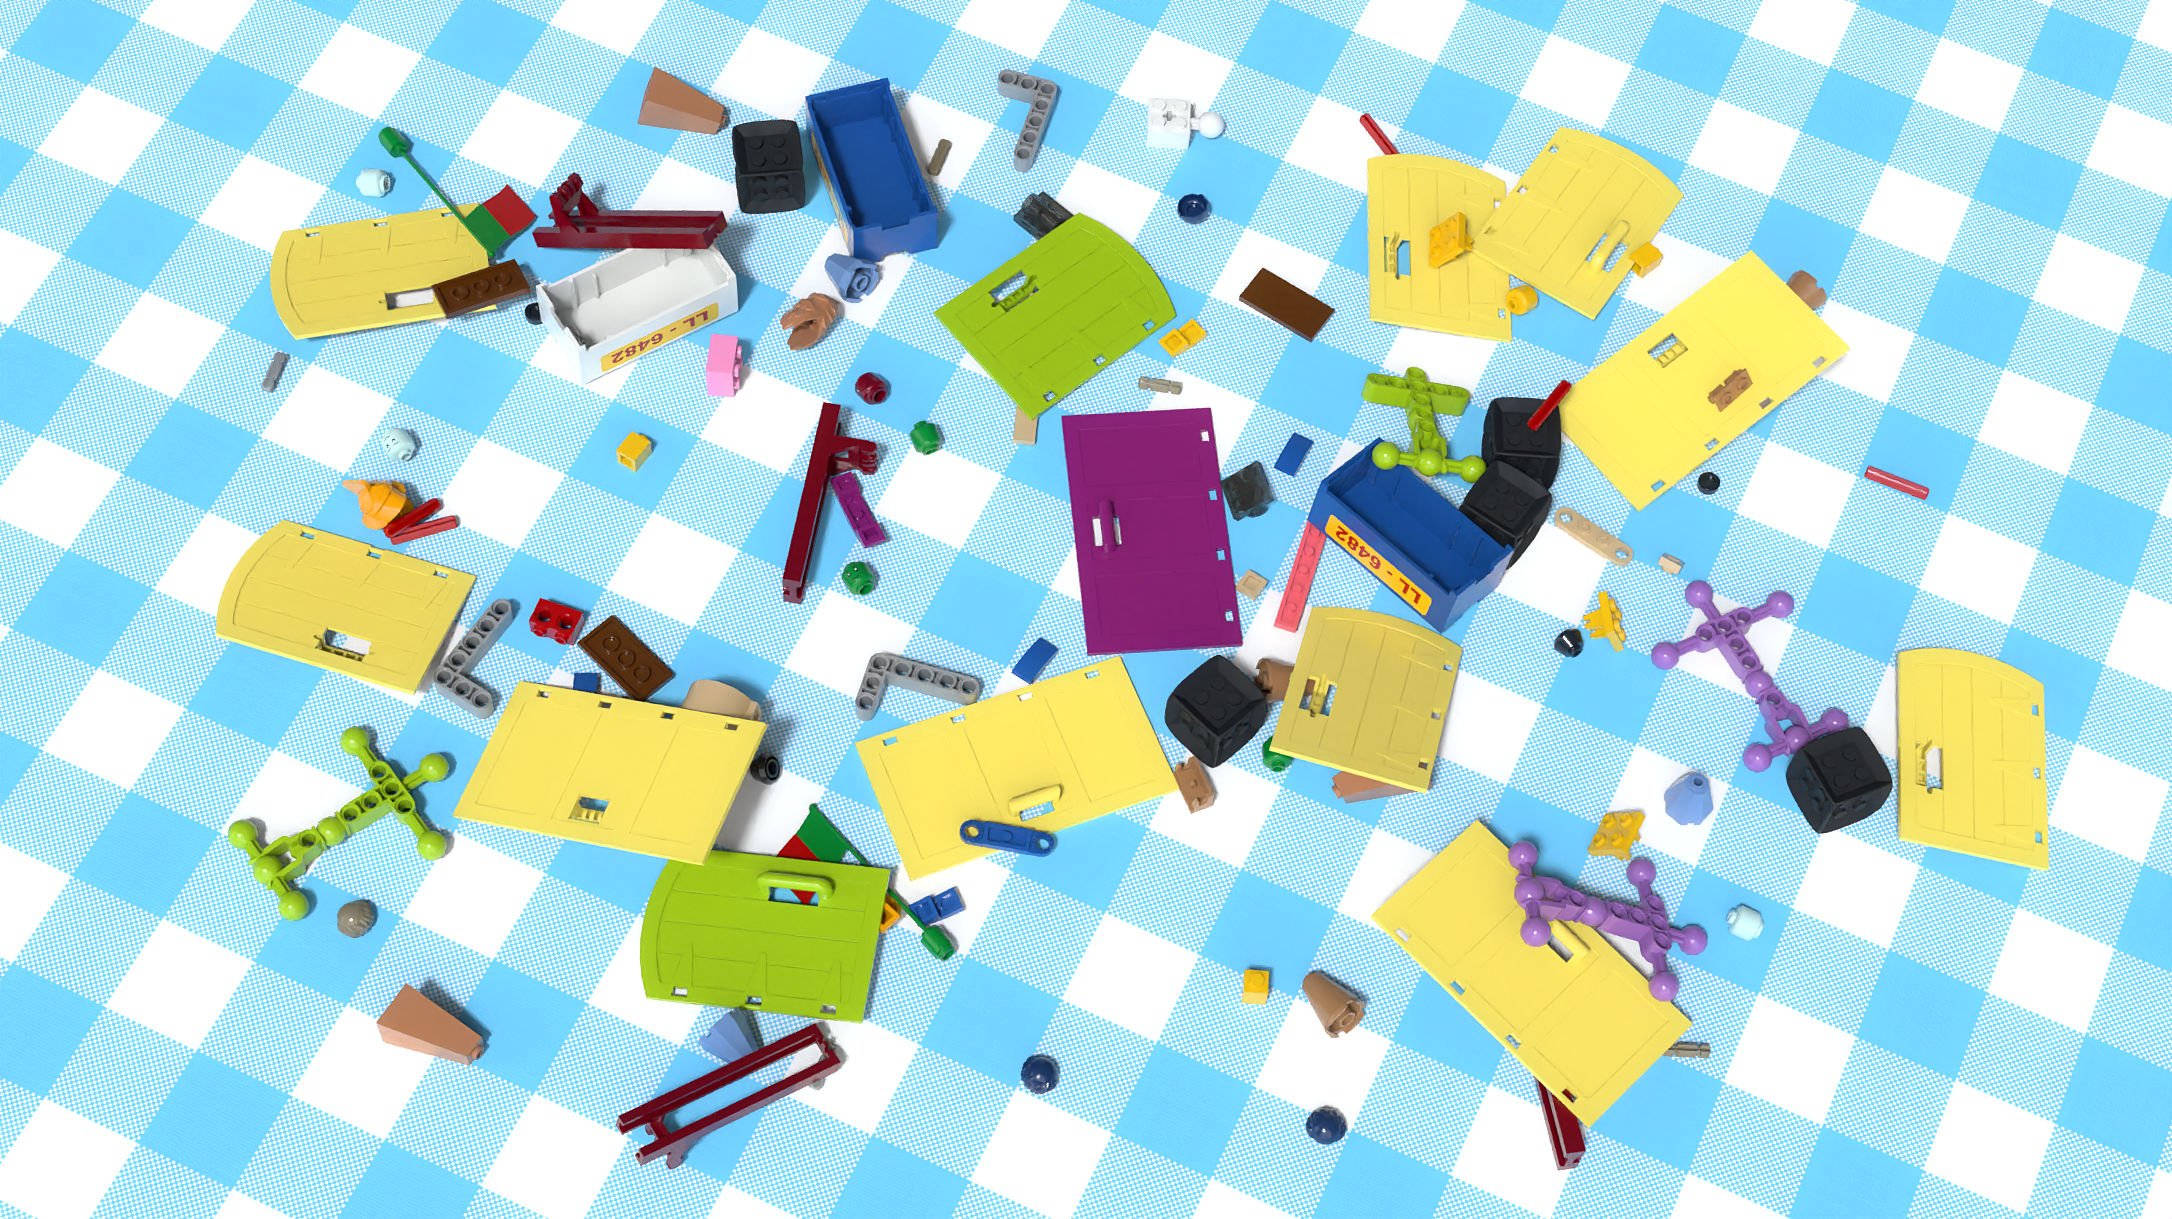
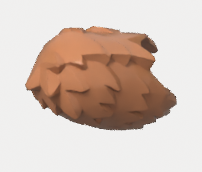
M813 292L808 298H802L791 309L786 311L780 320V325H782V330L793 327L787 341L790 349L807 348L814 345L817 340L824 336L838 315L839 302L826 294Z

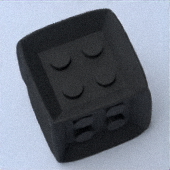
M784 119L746 122L734 126L732 130V148L736 163L735 180L741 212L747 214H767L802 208L805 204V179L802 171L801 139L796 121Z
M1523 397L1493 399L1489 404L1483 425L1481 456L1487 468L1496 460L1505 462L1527 474L1549 490L1554 483L1560 462L1561 419L1559 406L1557 405L1536 431H1533L1527 426V423L1546 399Z
M1496 460L1475 482L1458 510L1503 548L1509 544L1515 549L1506 567V570H1508L1526 551L1538 534L1540 527L1544 524L1552 503V495L1542 484L1510 464Z
M1216 655L1200 665L1173 690L1167 699L1164 720L1175 738L1196 758L1210 768H1216L1245 746L1262 727L1267 712V699L1258 686L1237 666L1225 657Z
M1860 727L1847 728L1807 744L1794 755L1786 771L1787 785L1794 800L1809 825L1818 834L1844 828L1871 816L1884 805L1893 787L1892 778L1884 760L1870 737Z

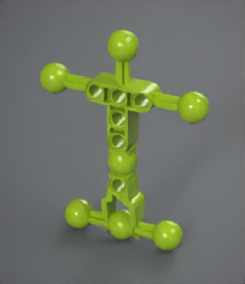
M349 727L341 734L340 746L348 755L357 756L368 770L373 786L372 789L344 805L340 812H334L335 816L322 818L316 828L313 825L311 829H306L290 838L281 836L264 849L257 842L258 829L256 825L249 820L240 819L233 822L229 826L228 841L236 849H242L247 852L251 858L248 861V865L253 866L252 874L259 883L266 885L267 891L273 890L279 898V914L288 921L301 920L308 912L309 901L300 891L291 890L287 882L304 874L306 865L317 858L323 850L327 851V846L333 847L340 844L346 835L349 837L351 836L350 833L361 831L392 812L399 823L408 825L418 839L416 849L421 857L425 860L434 861L440 859L445 854L447 849L445 837L438 831H432L427 828L418 815L414 799L409 794L410 790L425 781L436 783L442 781L447 776L449 763L444 756L439 753L425 755L420 761L418 770L399 780L386 762L378 761L369 749L370 736L368 732L361 727ZM380 773L385 774L383 777H376ZM391 791H398L394 795H388ZM372 803L377 804L373 808H368V806ZM405 808L411 809L406 813L401 812ZM351 816H356L352 821L347 820ZM309 842H315L312 846H305ZM285 852H290L291 857L296 860L284 868L282 862L277 857Z

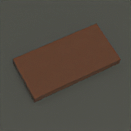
M515 259L431 285L432 292L446 319L531 292L530 286Z
M1263 267L1239 296V301L1312 343L1335 313V309Z
M613 615L577 642V646L632 700L645 702L674 678V674Z

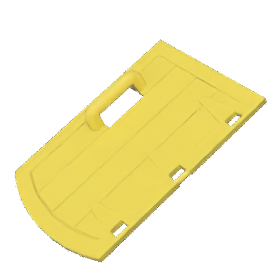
M1559 127L1516 186L1510 191L1473 239L1474 241L1470 243L1473 246V249L1470 251L1594 321L1636 263L1629 259L1630 254L1646 242L1653 240L1680 203L1684 194L1659 169L1631 150L1594 134ZM1553 145L1558 148L1555 154L1549 151ZM1521 186L1527 189L1524 195L1518 192ZM1489 228L1495 231L1492 237L1485 234ZM1606 233L1608 236L1595 252L1591 261L1588 262L1586 258ZM1621 242L1628 247L1608 273L1603 270L1606 259L1617 244Z
M1393 154L1368 158L1367 241L1369 321L1506 343L1512 341L1511 311L1506 305V295L1510 291L1508 272L1466 249L1458 254L1459 258L1456 260L1450 259L1436 269L1429 266L1430 230L1456 213L1461 212L1466 215L1465 233L1474 239L1497 210V208H1494V201H1500L1501 204L1506 198L1505 181L1474 166L1438 156ZM1489 228L1485 234L1492 237L1495 231ZM1402 240L1409 241L1410 276L1400 274L1398 277L1397 248ZM1498 310H1504L1505 319L1499 318Z
M479 203L453 207L465 218L479 206ZM448 207L390 215L378 219L370 218L282 232L276 244L270 268V287L277 313L295 340L445 317L433 292V302L391 309L388 308L385 294L431 287V285L489 267L487 251L455 215L442 217V214L452 213ZM387 223L384 226H374L375 224ZM319 233V235L317 236H306L308 234ZM496 304L469 313L496 309Z
M282 520L255 541L232 570L218 605L216 637L415 695L473 587L476 576ZM307 533L310 535H314V538L312 540L306 537H302V534ZM369 552H372L381 556L379 559L368 555ZM437 571L443 574H447L448 576L446 578H442L439 576H435V573ZM327 629L372 642L368 649V654L366 653L365 656L326 645L324 635Z
M1312 607L1295 666L1289 678V686L1269 750L1426 794L1463 648L1427 628L1394 616L1354 608ZM1444 664L1452 666L1451 672L1443 669ZM1312 679L1316 682L1308 710L1299 708L1307 680ZM1330 684L1337 686L1329 716L1321 714ZM1432 712L1440 714L1439 720L1431 718ZM1419 762L1428 763L1426 770L1418 767Z
M1925 648L1900 652L1897 655L1898 840L2048 871L2049 847L2047 781H2045L2044 684L2009 664L1973 652L1945 648ZM2032 706H2037L2038 716L2032 714ZM1933 747L1941 748L1942 790L1932 788L1927 792V754ZM2033 768L2039 769V779L2034 778ZM2035 833H2041V843L2035 842Z

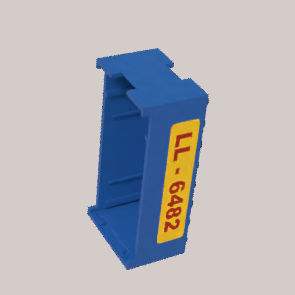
M888 77L805 96L806 133L849 255L870 260L874 263L882 261L883 255L908 250V253L912 254L937 248L938 212L929 196L892 96Z
M1378 437L1320 482L1307 520L1441 634L1460 619L1462 613L1476 601L1479 603L1498 587L1515 549L1509 544L1503 548L1405 465L1397 464L1396 467L1389 470L1378 468L1372 460V451L1377 444L1385 442L1382 438Z

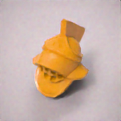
M363 479L344 480L341 484L358 496L360 510L363 512L362 523L369 529H382L414 509L413 503L405 495V487L395 480L389 482L387 480L369 482Z

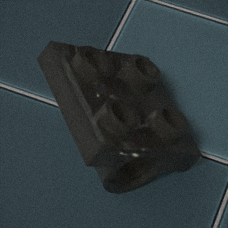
M1042 191L1039 195L1032 193L1024 200L1021 210L1014 215L1013 221L1039 240L1074 215Z
M1257 460L1220 481L1231 514L1236 521L1246 516L1255 518L1263 515L1268 510L1267 504L1275 500L1262 464Z

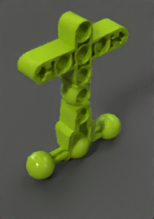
M1408 367L1404 378L1377 373L1367 375L1361 397L1371 403L1403 407L1407 417V425L1411 431L1410 436L1412 437L1407 452L1399 451L1394 443L1388 441L1377 444L1372 451V460L1378 468L1389 470L1400 464L1412 466L1420 474L1427 477L1435 476L1438 473L1446 474L1447 472L1459 473L1460 477L1468 483H1475L1487 469L1486 463L1481 457L1469 455L1461 461L1446 459V440L1439 436L1435 425V417L1432 413L1454 416L1463 415L1470 398V392L1467 389L1459 386L1428 382L1425 372L1417 367Z

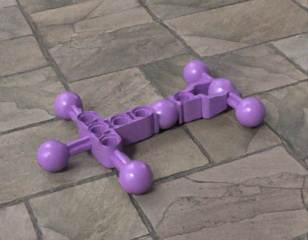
M1695 580L1687 585L1685 589L1686 602L1691 607L1700 608L1708 622L1700 625L1696 629L1694 636L1676 644L1667 641L1659 642L1651 651L1652 663L1658 669L1670 670L1678 664L1680 656L1695 650L1699 653H1705L1715 648L1719 649L1735 675L1741 679L1742 684H1745L1746 692L1751 697L1756 698L1755 704H1759V710L1766 722L1764 730L1774 742L1768 746L1759 743L1751 744L1745 749L1743 762L1750 771L1756 773L1764 772L1772 764L1773 758L1782 754L1787 757L1790 756V753L1795 755L1800 749L1817 740V738L1849 728L1850 720L1848 714L1838 708L1828 709L1822 714L1820 722L1809 727V723L1800 707L1796 704H1791L1783 693L1777 690L1778 687L1774 686L1772 676L1762 671L1764 666L1760 665L1759 657L1744 636L1749 632L1752 624L1772 616L1782 619L1789 616L1794 610V600L1788 592L1782 590L1774 591L1767 597L1766 604L1752 610L1741 607L1721 616L1712 602V587L1706 581ZM1788 719L1794 726L1789 727L1783 733L1777 721Z
M1518 841L1511 845L1508 851V861L1519 872V875L1515 877L1517 885L1514 889V898L1518 905L1525 909L1526 920L1520 929V936L1524 943L1531 947H1541L1547 944L1551 937V927L1547 921L1552 922L1555 919L1573 921L1575 923L1580 921L1586 926H1596L1597 929H1601L1606 933L1639 942L1642 957L1647 962L1653 964L1654 975L1649 981V992L1653 998L1660 1002H1669L1677 996L1679 982L1675 975L1668 972L1665 954L1671 949L1673 941L1678 943L1681 951L1685 954L1697 956L1706 949L1708 937L1705 931L1698 926H1687L1682 930L1668 927L1664 904L1660 898L1652 895L1651 884L1656 878V868L1652 862L1645 858H1637L1630 862L1627 867L1626 877L1630 884L1637 887L1640 904L1637 907H1633L1619 902H1609V900L1603 902L1596 896H1586L1585 893H1580L1577 890L1564 886L1558 879L1542 876L1533 877L1532 868L1538 860V851L1535 846L1528 841Z

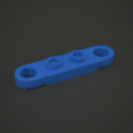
M965 821L961 825L959 832L961 840L968 845L1037 857L1048 856L1054 847L1053 837L1049 833L991 822ZM973 827L977 829V836L974 838L966 836L965 830L967 828ZM1043 839L1048 842L1049 846L1045 850H1041L1036 847L1035 842Z

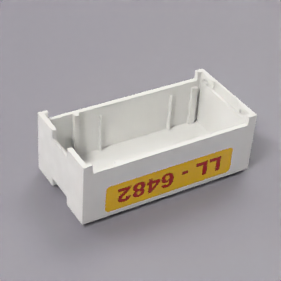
M714 243L708 249L628 248L546 287L544 282L536 286L541 321L553 340L558 342L564 351L571 368L583 385L739 311L736 275Z

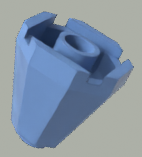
M834 253L825 261L824 268L826 274L840 297L846 302L860 303L863 300L860 298L864 294L869 296L873 292L879 275L875 271L877 269L876 264L870 260Z
M1690 773L1677 779L1663 795L1666 803L1665 813L1680 825H1688V823L1700 825L1714 809L1709 780L1701 773Z
M735 1007L733 1011H729L709 1029L710 1034L707 1037L704 1034L698 1042L705 1051L728 1064L759 1050L746 1018L738 1007Z

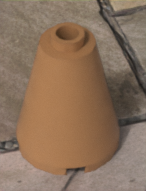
M1803 270L1793 273L1786 283L1812 310L1820 307L1827 301V295L1823 287L1819 289L1815 285L1818 281Z
M1261 658L1256 665V669L1260 670L1259 675L1254 676V683L1266 697L1267 704L1284 701L1290 682L1289 678L1294 666L1268 658ZM1307 680L1303 697L1312 696L1315 680Z
M1320 972L1309 973L1303 979L1302 989L1325 1032L1331 1038H1338V1033L1342 1031L1346 1034L1349 1033L1363 1019L1365 1014L1362 1010L1363 1007L1366 1008L1363 1000Z

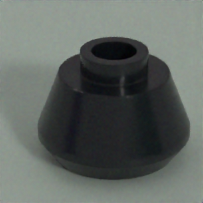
M1567 629L1554 640V650L1565 657L1574 658L1583 651L1584 643L1581 632L1578 629Z
M763 753L753 759L750 765V774L756 781L771 785L779 777V761L772 753Z

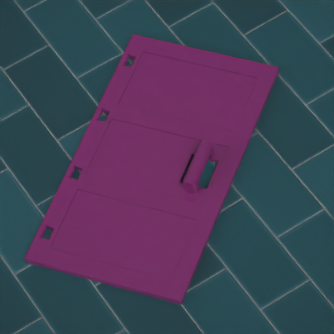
M1211 408L1061 416L1087 656L1241 647L1243 643ZM1202 432H1208L1209 441L1201 440ZM1216 490L1217 500H1210L1208 491ZM1113 518H1118L1121 538L1120 545H1116ZM1092 519H1100L1102 546H1095ZM1224 550L1225 560H1218L1216 551ZM1232 611L1233 621H1226L1225 612Z

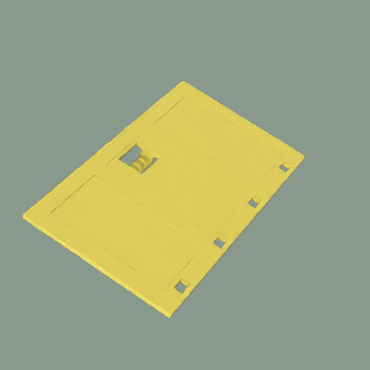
M1750 250L1575 383L1558 404L1561 431L1622 496L1640 512L1850 351V347ZM1673 334L1677 338V343L1656 359H1653L1648 352ZM1820 357L1826 360L1817 368L1813 364ZM1745 368L1753 384L1722 412H1719L1716 404H1711L1708 401L1709 393L1720 384L1725 386L1724 380L1734 370L1738 371ZM1769 398L1772 402L1762 409L1759 404ZM1715 439L1718 444L1708 450L1705 445ZM1661 480L1664 485L1654 492L1651 487Z
M1120 656L855 742V747L910 882L1002 851L965 844L959 835L960 827L965 821L991 822L1052 834L1179 790L1177 781ZM1098 671L1099 676L1087 679L1085 676L1087 673ZM1031 692L1032 698L1020 701L1018 696ZM964 714L965 720L953 724L951 718ZM896 736V743L884 745L883 740ZM1051 802L1054 809L1053 812L1022 822L1020 811ZM969 827L965 830L966 836L974 838L977 836L978 831L973 827Z
M519 681L452 815L458 819L704 866L766 731L767 724ZM541 692L550 693L548 698L540 697ZM602 703H611L610 709L601 708ZM665 713L675 714L672 720L664 718ZM728 724L739 725L736 731L727 729ZM581 797L609 801L604 812L582 808L579 801Z
M1476 820L1378 908L1370 918L1579 1120L1590 1128L1693 1023L1670 1001L1660 1002L1653 998L1649 992V982L1593 928L1582 924L1580 921L1577 923L1555 919L1552 922L1547 921L1551 927V933L1574 954L1567 963L1547 944L1541 947H1531L1524 943L1520 936V929L1526 920L1525 909L1520 907L1514 898V889L1517 885L1515 877L1519 875V872L1508 861L1509 849L1481 822ZM1399 928L1410 937L1407 942L1396 933ZM1454 981L1464 990L1462 995L1451 986ZM1509 1035L1520 1044L1517 1049L1506 1039ZM1565 1089L1576 1098L1573 1103L1562 1093Z

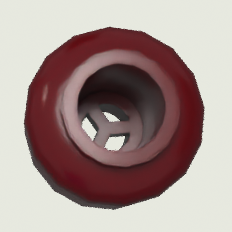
M867 372L857 379L855 392L865 403L875 405L881 403L886 398L887 384L876 373Z

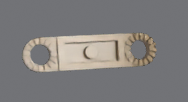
M1561 507L1556 511L1554 524H1556V527H1559L1558 529H1562L1570 537L1602 558L1608 559L1615 566L1625 567L1630 564L1633 558V551L1628 545L1571 508ZM1567 515L1571 518V521L1563 522L1559 516ZM1623 551L1627 558L1620 559L1615 553Z

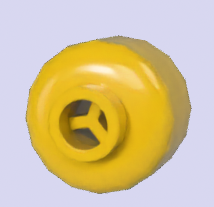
M1529 285L1515 287L1506 295V305L1515 315H1524L1534 310L1538 304L1537 293Z

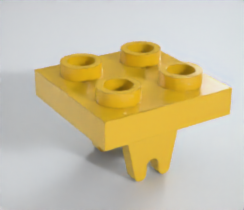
M1458 212L1430 230L1429 266L1436 269L1450 259L1456 260L1459 258L1458 254L1465 251V249L1469 251L1473 249L1470 243L1474 240L1465 233L1466 215Z
M1607 591L1598 593L1600 609L1583 616L1584 621H1590L1584 626L1590 631L1596 630L1590 633L1592 639L1608 638L1615 652L1625 650L1623 641H1626V634L1619 622L1623 620L1620 608H1617L1615 599L1610 598Z
M1640 811L1606 813L1587 851L1592 856L1614 855L1620 861H1623L1624 858L1630 861L1632 856L1628 851L1634 840L1639 842L1641 839L1638 831L1645 816Z

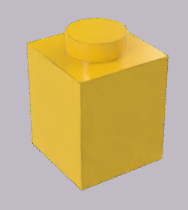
M1646 242L1630 254L1629 259L1636 262L1631 270L1642 279L1660 265L1663 254L1650 242Z
M632 431L617 448V461L637 472L652 454L651 442L646 436L638 435Z
M1244 970L1241 1003L1266 1004L1269 971Z

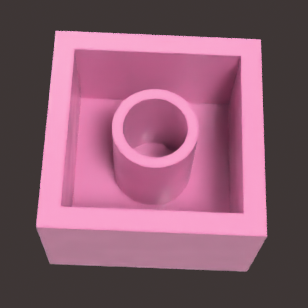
M711 334L706 365L707 394L734 397L735 389L740 388L739 371H742L743 368L742 345L738 344V336Z

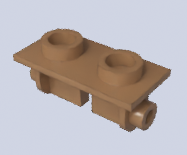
M1745 368L1738 371L1734 370L1724 380L1725 386L1720 384L1709 393L1708 401L1711 404L1715 403L1719 412H1722L1753 384Z

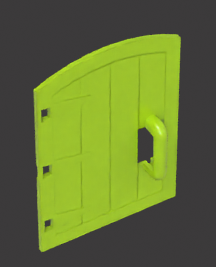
M1080 212L933 313L940 323L1031 421L1176 317L1173 305L1163 284L1143 257L1111 229ZM1022 271L1026 276L1024 284L995 304L996 300L989 293ZM1151 321L1154 326L1146 330L1143 325ZM1102 356L1105 361L1097 366L1094 360ZM1052 392L1055 397L1047 402L1044 396Z
M711 850L704 866L669 859L650 895L642 924L640 967L646 998L728 1009L738 1007L740 1010H754L763 1013L863 1024L880 924L891 873L890 869ZM770 887L816 892L819 897L818 907L769 901ZM674 989L687 990V997L673 995ZM748 997L762 998L761 1005L747 1004ZM823 1005L836 1007V1014L822 1012Z

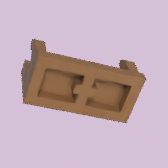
M1196 756L1190 757L1188 763L1184 766L1180 762L1177 763L1173 775L1190 813L1192 814L1213 805L1214 793Z

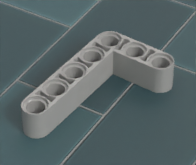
M1005 69L998 74V93L1003 97L1031 104L1014 149L1013 160L1014 169L1025 173L1033 166L1056 104L1057 86L1051 80Z
M497 599L488 607L433 674L436 691L441 696L479 719H487L493 715L494 704L492 696L488 691L467 679V677L512 624L514 619L512 606L506 599ZM485 629H492L489 632L484 631ZM471 646H478L477 648L470 649ZM457 663H464L460 666H456ZM443 680H449L447 683H440ZM463 691H467V692H468L467 694H464V695H460V694H459V693H461V692H463ZM481 703H487L485 706H478Z
M875 653L869 659L857 693L855 713L857 718L862 721L872 720L877 713L886 684L968 706L978 701L979 683L970 676L884 653ZM876 666H883L884 668H882V669H877V668H875V667H876ZM898 672H905L906 674H905V675H899V674H897V673H898ZM920 678H928L929 680H927V681H921V680H919V679H920ZM945 683H946V684H950L951 686H950V687H944V686H942V684H945ZM871 685L877 686V688L870 689L868 687ZM965 690H972L973 692H972V693H966V692H964V691H965ZM863 705H869V706H871V707H870V708H867V709H864V708H862L861 706H863Z

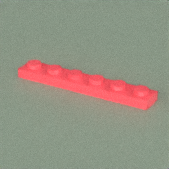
M1308 520L1273 626L1292 633L1296 632L1326 538Z

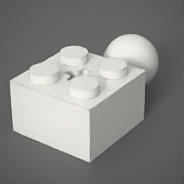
M1149 98L1146 147L1188 149L1190 130H1198L1206 138H1215L1224 129L1223 118L1214 111L1205 112L1199 118H1190L1191 100Z

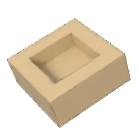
M1665 552L1657 564L1661 565V569L1669 574H1678L1685 562Z
M1248 570L1236 585V590L1255 601L1267 586L1268 581Z

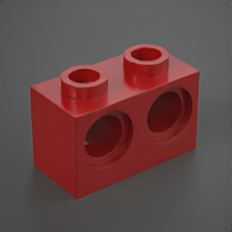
M542 598L539 599L529 619L530 630L536 636L554 639L559 644H569L574 646L585 624L583 612ZM543 619H550L546 622L541 621ZM564 626H571L569 629H562Z

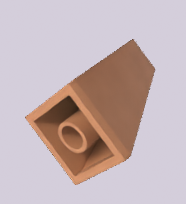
M654 67L644 92L637 124L716 135L718 128H723L726 116L722 115L724 106L665 71Z
M1419 762L1418 767L1425 769L1422 762ZM1346 771L1331 777L1334 786L1331 787L1338 799L1342 797L1346 804L1418 792ZM1431 780L1429 781L1427 790L1433 788Z
M407 983L376 1022L382 1041L390 1045L468 1066L474 1060H478L484 1052V1043L480 1035Z

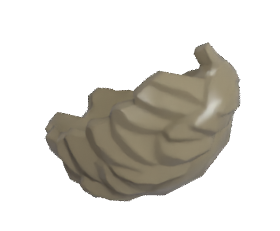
M355 900L344 904L337 913L338 930L343 935L351 938H359L368 932L369 928H372L373 920L375 919L370 904L363 900Z

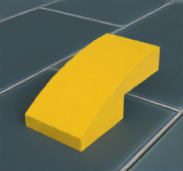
M1192 318L1180 329L1176 330L1174 328L1160 339L1158 343L1173 358L1197 345L1207 337V333Z

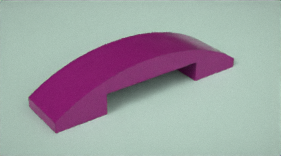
M850 471L831 478L830 482L840 507L861 545L866 549L885 542L886 538L878 522L874 521L852 472Z

